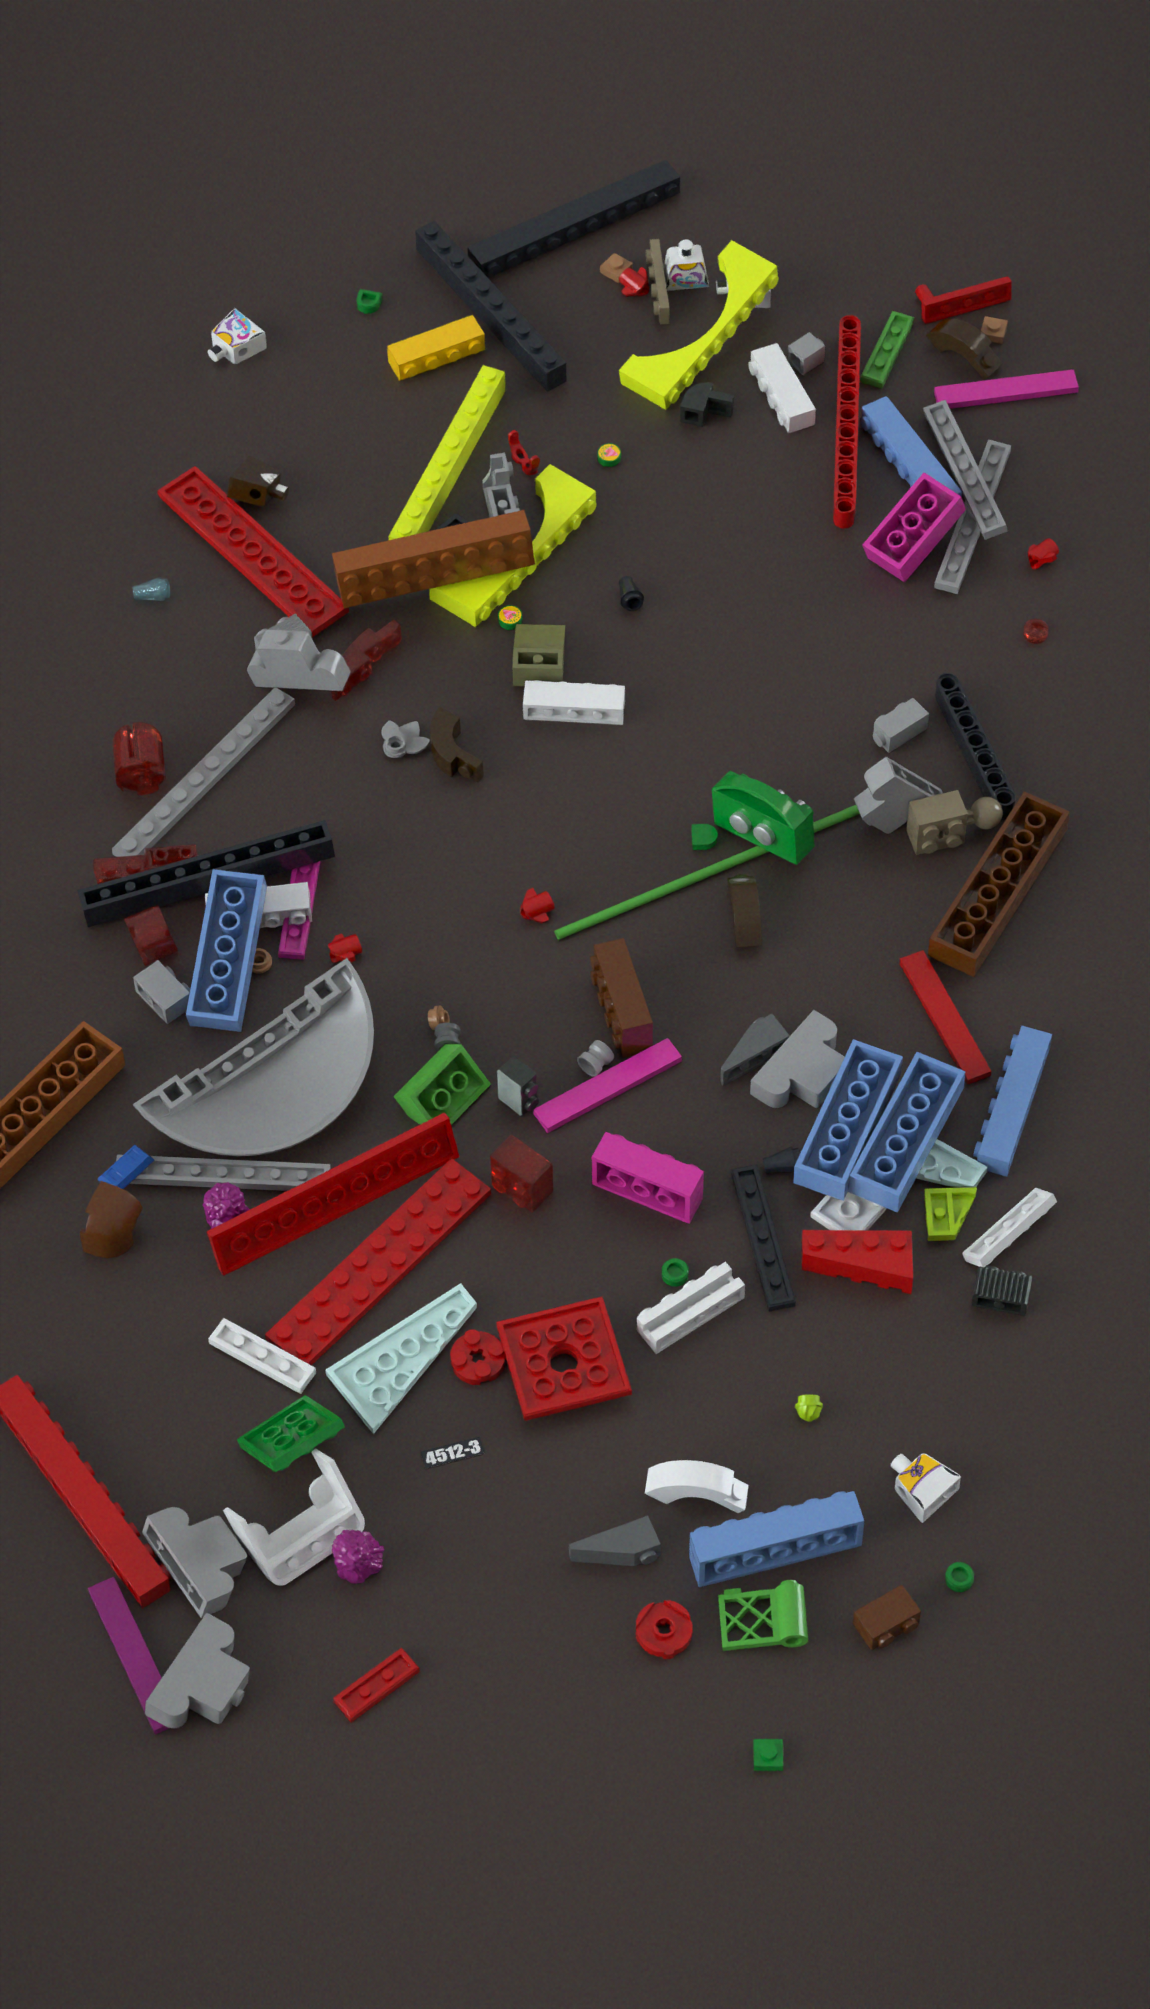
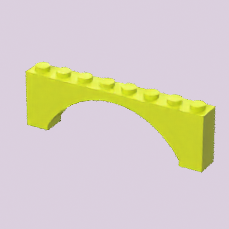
M731 240L718 255L719 270L724 272L729 289L725 308L715 325L700 339L679 350L654 356L637 357L633 354L619 370L621 384L667 410L671 404L678 400L680 393L685 387H689L698 372L706 368L710 358L721 350L723 343L728 337L731 338L735 334L740 323L748 319L753 308L761 304L765 294L777 285L779 280L777 265Z
M549 464L535 478L536 495L541 498L545 511L541 529L532 541L535 565L429 589L430 600L477 627L482 621L488 619L491 612L505 601L506 596L512 590H516L520 586L522 580L527 575H531L535 571L537 565L542 560H546L550 556L552 550L558 544L561 545L565 541L567 535L572 530H576L579 527L581 521L587 515H591L597 506L596 491Z

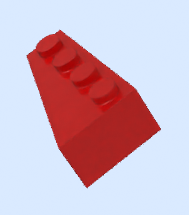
M802 1230V1270L832 1277L844 1276L851 1278V1281L861 1283L866 1281L878 1284V1287L889 1289V1287L902 1289L903 1293L912 1294V1231Z

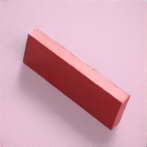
M401 1647L333 1698L334 1703L352 1723L418 1674L420 1669Z

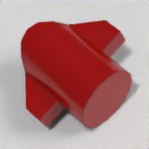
M629 267L621 273L619 283L625 286L621 291L626 297L645 296L649 293L646 269L641 267L636 272Z
M1047 538L1037 546L1033 544L1029 547L1027 554L1031 568L1037 569L1043 564L1057 559L1056 555L1059 554V548L1052 539Z
M531 888L525 894L520 914L525 919L543 924L549 920L546 913L554 910V902L547 891L536 894L534 888Z
M342 933L338 934L328 944L330 959L333 963L343 961L346 958L351 963L356 961L355 955L362 953V947L356 934L344 937Z

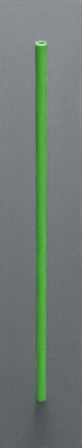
M851 806L813 822L814 833L859 815L857 806ZM759 846L753 847L555 930V935L560 940L769 851Z

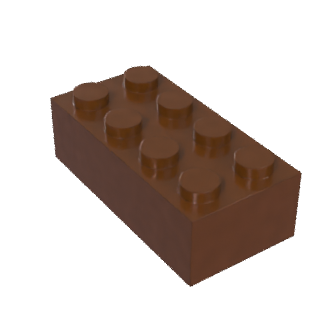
M621 938L594 945V956H590L593 969L590 971L593 985H598L600 990L597 992L599 1004L601 1007L605 1006L607 1011L604 1013L606 1025L608 1028L612 1027L614 1032L612 1034L614 1048L620 1050L622 1058L634 1056L653 1046V1021L625 940Z

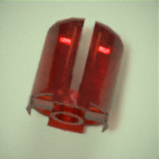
M134 722L132 725V737V729L126 724L119 728L112 741L116 784L123 792V788L130 791H137V795L151 794L159 790V785L164 781V778L166 780L162 736L153 725L144 722Z

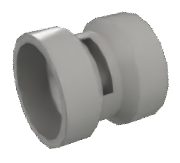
M595 1040L590 1045L589 1051L583 1052L577 1058V1062L585 1073L595 1077L602 1071L604 1065H608L614 1059V1054L605 1043Z

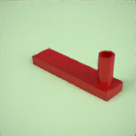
M1006 276L938 296H934L928 286L922 284L915 290V294L921 301L922 320L927 324L1012 300V281Z

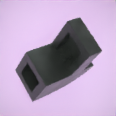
M713 383L696 384L689 388L683 397L680 406V422L703 427L708 413L731 418L734 395L713 391Z

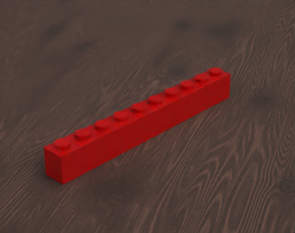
M17 1374L0 1385V1416L142 1609L171 1591L169 1584L171 1575L164 1564H157L154 1560L156 1555L148 1543L143 1545L139 1539L140 1533L132 1522L129 1524L123 1518L125 1513L119 1503L111 1502L108 1497L110 1493L102 1481L97 1483L93 1477L95 1473L87 1461L83 1463L78 1457L80 1452L72 1441H66L63 1437L65 1432L59 1422H52L49 1418L50 1412L43 1401L38 1403L34 1397L36 1394L28 1381L23 1383Z

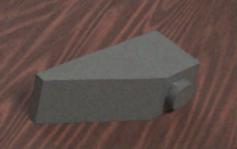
M773 1014L765 1018L760 1017L756 1019L742 1036L721 1067L720 1083L723 1086L766 1063L790 1037Z
M648 1516L569 1544V1558L572 1562L636 1566L641 1563L644 1565L650 1564L661 1556V1544Z

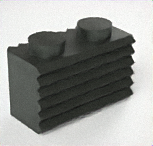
M512 1056L497 1071L498 1098L520 1116H523L527 1111H532L538 1105L537 1090L539 1086L536 1080V1071L528 1068V1065H525V1062H521V1059H517V1056Z
M980 1266L977 1270L971 1306L1025 1316L1032 1276H1027L1021 1271L1010 1273L1009 1271H1000L994 1266H986L984 1268Z

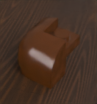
M101 1181L85 1211L89 1214L86 1229L82 1228L80 1231L83 1252L102 1258L119 1257L126 1253L134 1244L132 1231L143 1209L141 1203L126 1190Z

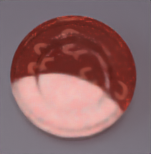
M1031 619L1025 623L1023 635L1030 643H1042L1048 637L1049 628L1043 620Z

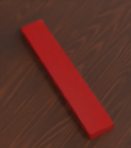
M924 950L900 958V966L957 1068L965 1071L966 1084L968 1085L990 1077L992 1072Z

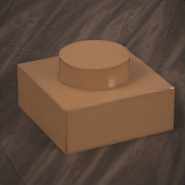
M613 253L600 266V273L619 283L621 273L626 268L630 267L633 269V263Z
M985 316L981 331L992 342L1002 344L1008 320Z

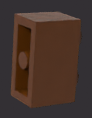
M901 1584L854 1611L853 1625L872 1651L879 1646L881 1648L888 1646L894 1641L896 1636L903 1632L908 1634L915 1630L920 1623L921 1610Z

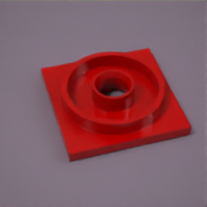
M603 1296L496 1322L524 1421L632 1395L630 1382ZM559 1354L572 1355L578 1363L575 1369H568L564 1372L555 1371L550 1364L552 1359Z

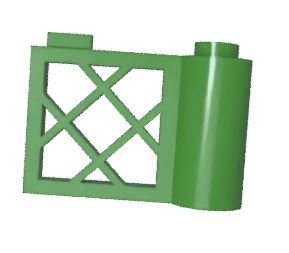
M786 1580L776 1589L741 1592V1588L726 1589L723 1595H718L723 1651L773 1645L799 1647L808 1642L804 1587L797 1581ZM770 1598L771 1606L764 1614L752 1607L759 1599ZM738 1602L744 1607L734 1618L726 1612L725 1603ZM748 1611L759 1618L750 1629L740 1622ZM765 1622L773 1628V1637L761 1638L755 1632ZM735 1625L746 1633L740 1640L728 1642V1633Z

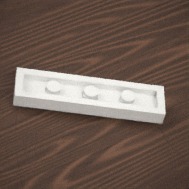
M1038 1188L1032 1190L962 1253L965 1261L983 1268L990 1264L997 1255L1009 1247L1016 1238L1027 1231L1036 1220L1046 1214L1057 1203L1054 1194Z
M225 1318L222 1319L208 1338L209 1344L300 1394L316 1374L315 1367Z

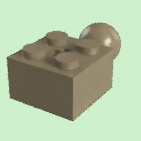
M958 790L909 801L907 834L916 855L929 854L948 847L955 848L965 844L967 825L975 824L981 829H992L1000 823L1003 810L1000 803L991 797L977 799L972 804L971 809L966 810Z

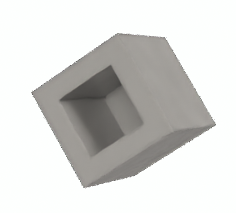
M810 332L788 346L787 361L802 375L824 362L825 345Z

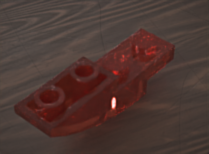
M392 620L376 633L368 628L353 641L342 655L351 673L342 691L331 690L332 699L336 701L341 696L347 695L357 684L367 680L370 674H372L371 663L378 661L385 652L399 644L402 640L399 623Z
M195 844L145 848L144 855L94 859L93 869L97 884L196 857L198 853Z

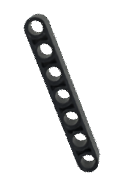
M943 673L937 678L936 701L983 797L996 799L1003 810L1001 820H1006L1015 806V792L958 677L952 673Z

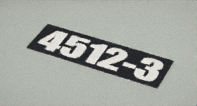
M480 1437L421 1451L425 1469L484 1454Z

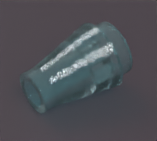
M158 577L145 583L134 585V599L164 601L165 598H170L168 579Z

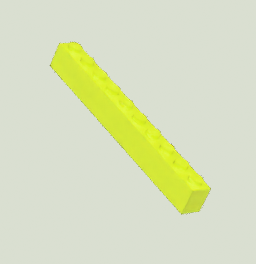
M482 366L388 536L389 540L430 530L506 391L504 371Z

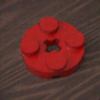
M474 1329L468 1330L452 1346L450 1352L451 1366L455 1375L465 1383L481 1385V1382L487 1380L491 1382L498 1378L504 1370L505 1353L502 1343L490 1333L478 1332ZM482 1354L484 1360L473 1362L472 1355Z
M664 1600V1603L654 1604L653 1602L646 1605L640 1611L636 1620V1639L640 1646L651 1655L664 1659L674 1658L676 1654L681 1653L687 1648L692 1639V1622L689 1612L682 1605L671 1600ZM666 1623L670 1625L669 1633H659L658 1625L664 1626Z

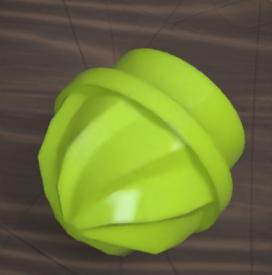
M819 1395L798 1396V1403L795 1404V1409L800 1418L808 1422L817 1419L823 1408Z

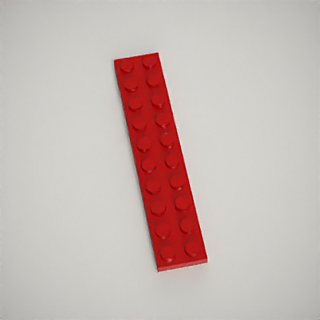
M196 466L158 490V497L288 617L297 614L300 620L311 630L312 637L349 612V607H343L339 596L237 503L227 497V494Z
M444 1112L208 1230V1238L222 1275L225 1276L445 1165L451 1158L454 1160L459 1158L449 1117Z
M451 1158L265 1334V1339L274 1346L312 1366L491 1195V1188Z

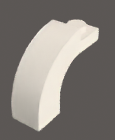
M677 1460L660 1463L648 1468L645 1494L665 1504L685 1497L704 1498L739 1513L744 1511L746 1507L748 1484L734 1478V1471L726 1467L702 1461Z

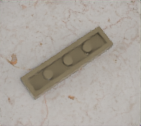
M651 239L650 249H646L647 264L651 263V266L648 267L649 281H654V284H651V296L656 298V301H653L654 315H659L660 324H669V302L659 239Z

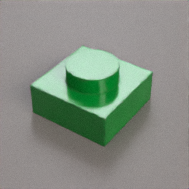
M754 1739V1771H783V1739Z

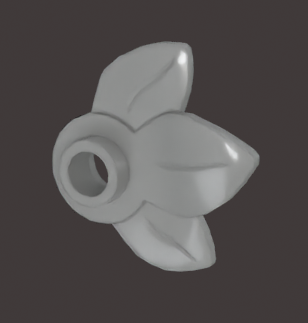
M389 720L381 731L382 737L385 740L383 743L384 753L391 758H399L406 753L417 754L426 749L430 743L428 738L419 737L420 729L417 721L399 727Z

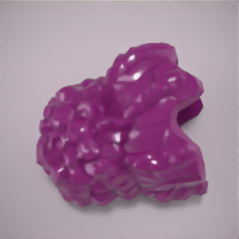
M229 1182L216 1183L205 1193L203 1207L207 1224H209L211 1229L250 1210L244 1203L246 1201L243 1197L244 1193L240 1191L239 1187Z
M343 1530L340 1535L336 1536L331 1546L335 1565L338 1569L337 1574L341 1579L347 1580L351 1584L363 1583L370 1575L378 1573L383 1568L382 1557L384 1547L380 1546L370 1532Z

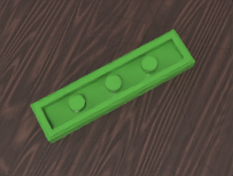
M892 311L860 377L861 383L883 388L910 333L915 317Z

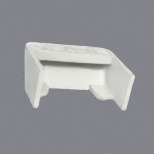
M314 1449L312 1454L322 1475L316 1478L309 1488V1496L314 1505L271 1534H268L266 1529L258 1523L247 1524L244 1518L228 1507L223 1510L242 1547L264 1575L276 1585H285L332 1554L331 1545L336 1536L340 1535L343 1530H359L362 1532L365 1526L364 1517L335 1461L317 1449Z

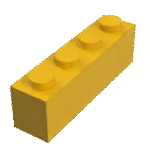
M471 315L388 345V362L401 381L485 350V334L474 316Z

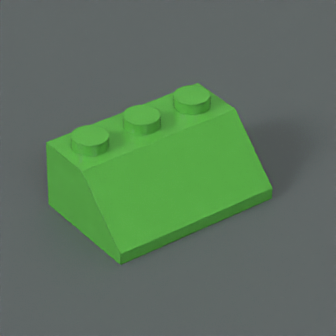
M445 1044L393 1097L408 1117L418 1124H422L445 1112L452 1125L491 1083L462 1044Z

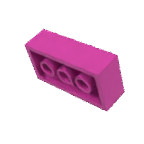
M923 473L863 543L867 558L905 583L966 511L962 497L931 476Z
M605 1132L592 1155V1185L690 1224L703 1200L704 1171L693 1164L677 1161L668 1154L662 1155L652 1151L646 1145L630 1142L621 1135Z

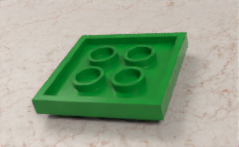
M304 1395L239 1437L237 1441L241 1449L274 1472L289 1467L291 1462L301 1455L312 1452L315 1446L324 1440L335 1437L338 1431L345 1426L339 1416Z

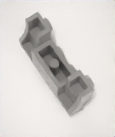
M505 453L490 455V469L482 480L483 492L490 517L520 511L517 496H513L510 486V477L514 476L512 462H507Z

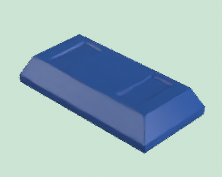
M135 1144L98 1178V1181L124 1189L155 1160Z

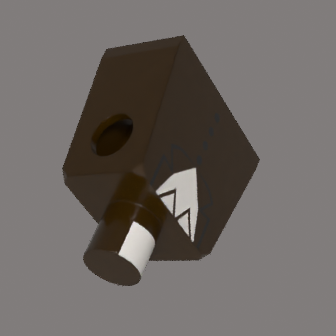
M249 456L230 476L227 497L258 506H266L273 497L285 501L289 488L280 485L281 473L279 470Z

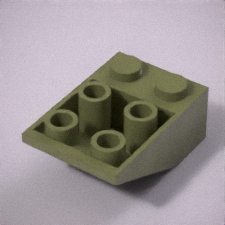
M516 624L513 649V686H525V681L535 680L563 682L565 625Z

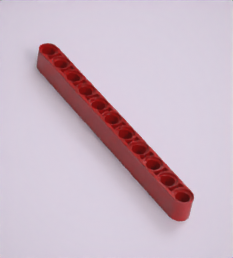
M846 315L841 318L838 343L833 522L837 527L843 529L849 528L854 524L856 511L861 322L858 317L853 315Z

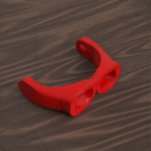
M512 430L508 434L512 459L516 463L522 464V470L526 475H535L538 472L540 458L534 455L529 459L519 441L518 432ZM517 454H522L524 458L520 459Z

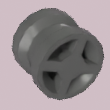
M448 1022L441 1023L435 1027L437 1039L434 1046L437 1052L445 1044H460L458 1038L461 1035V1030L457 1024Z

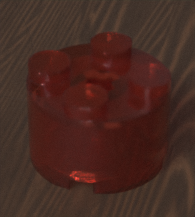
M158 905L124 919L145 966L178 951Z

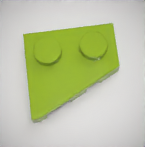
M976 1187L924 1189L928 1241L956 1239L976 1197Z

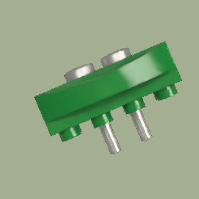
M729 771L712 788L715 825L795 865L815 847L814 813L811 807L806 805L804 801L798 800L795 803L783 791H777L765 783L749 778L745 774L739 775L732 771Z

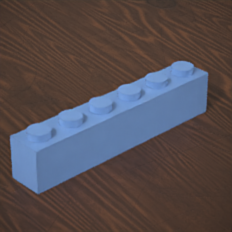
M887 396L862 407L860 418L862 428L870 433L875 445L881 447L887 460L895 465L900 477L906 479L910 487L913 486L923 473H926L962 497L961 489Z
M1021 1026L1019 1035H1013L1010 1050H1013L1011 1056H1006L1003 1065V1071H1006L1004 1078L999 1077L995 1092L999 1094L997 1099H991L988 1110L991 1117L990 1120H984L981 1135L984 1138L982 1142L977 1141L973 1157H977L978 1162L987 1166L988 1172L1006 1177L1008 1175L1050 1050L1051 1033Z

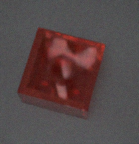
M510 1135L490 1155L493 1187L498 1192L506 1193L513 1198V1201L519 1207L527 1208L533 1213L553 1192V1164L513 1135Z

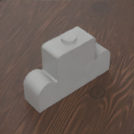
M266 630L247 668V672L255 687L334 691L343 690L351 673L341 654L330 649L319 652L308 632L290 630Z
M885 757L866 771L864 779L868 788L857 795L854 801L862 820L869 826L873 825L889 834L908 821L909 801L943 794L939 787Z
M813 1010L751 1079L750 1094L772 1108L785 1106L789 1101V1093H793L815 1108L820 1107L825 1101L845 1056L834 1050L837 1038L836 1024Z
M177 1507L166 1508L147 1516L142 1534L199 1616L203 1618L206 1613L213 1614L225 1608L234 1587L232 1578L241 1574L247 1553L240 1545L238 1537L230 1531L220 1516H214L189 1526L187 1513Z
M208 1613L205 1614L147 1699L145 1705L146 1716L166 1727L178 1728L186 1723L188 1711L191 1709L207 1719L220 1724L232 1706L237 1707L245 1694L243 1690L248 1683L249 1667L231 1657L234 1646V1631L232 1627Z

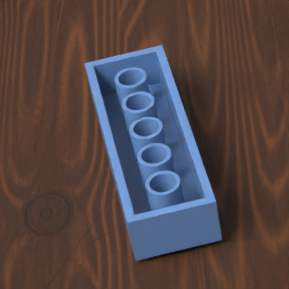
M212 870L186 1017L190 1026L237 1032L242 1030L267 891L264 875Z
M854 1039L852 1040L794 1166L793 1183L844 1201L849 1188V1175L883 1115L900 1078L903 1056Z
M916 1052L849 1175V1193L898 1213L964 1089L965 1071Z
M841 1491L834 1493L828 1498L820 1500L817 1498L809 1499L801 1505L793 1507L786 1505L773 1512H758L742 1520L730 1519L718 1526L697 1528L694 1532H690L689 1558L698 1586L703 1587L862 1546L864 1518L855 1492L846 1493Z

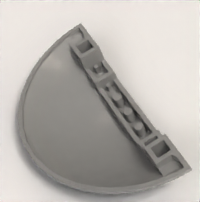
M346 958L305 986L304 995L284 1008L283 1014L201 1070L197 1068L182 1079L176 1074L135 1102L133 1106L147 1121L172 1139L187 1146L220 1155L252 1156L273 1153L295 1146L318 1134L335 1121L348 1107L362 1085L370 1064L374 1038L373 1015L368 995L357 971Z

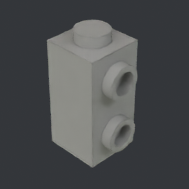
M914 698L905 703H900L893 711L879 716L874 722L873 739L875 743L890 753L928 729L929 713Z

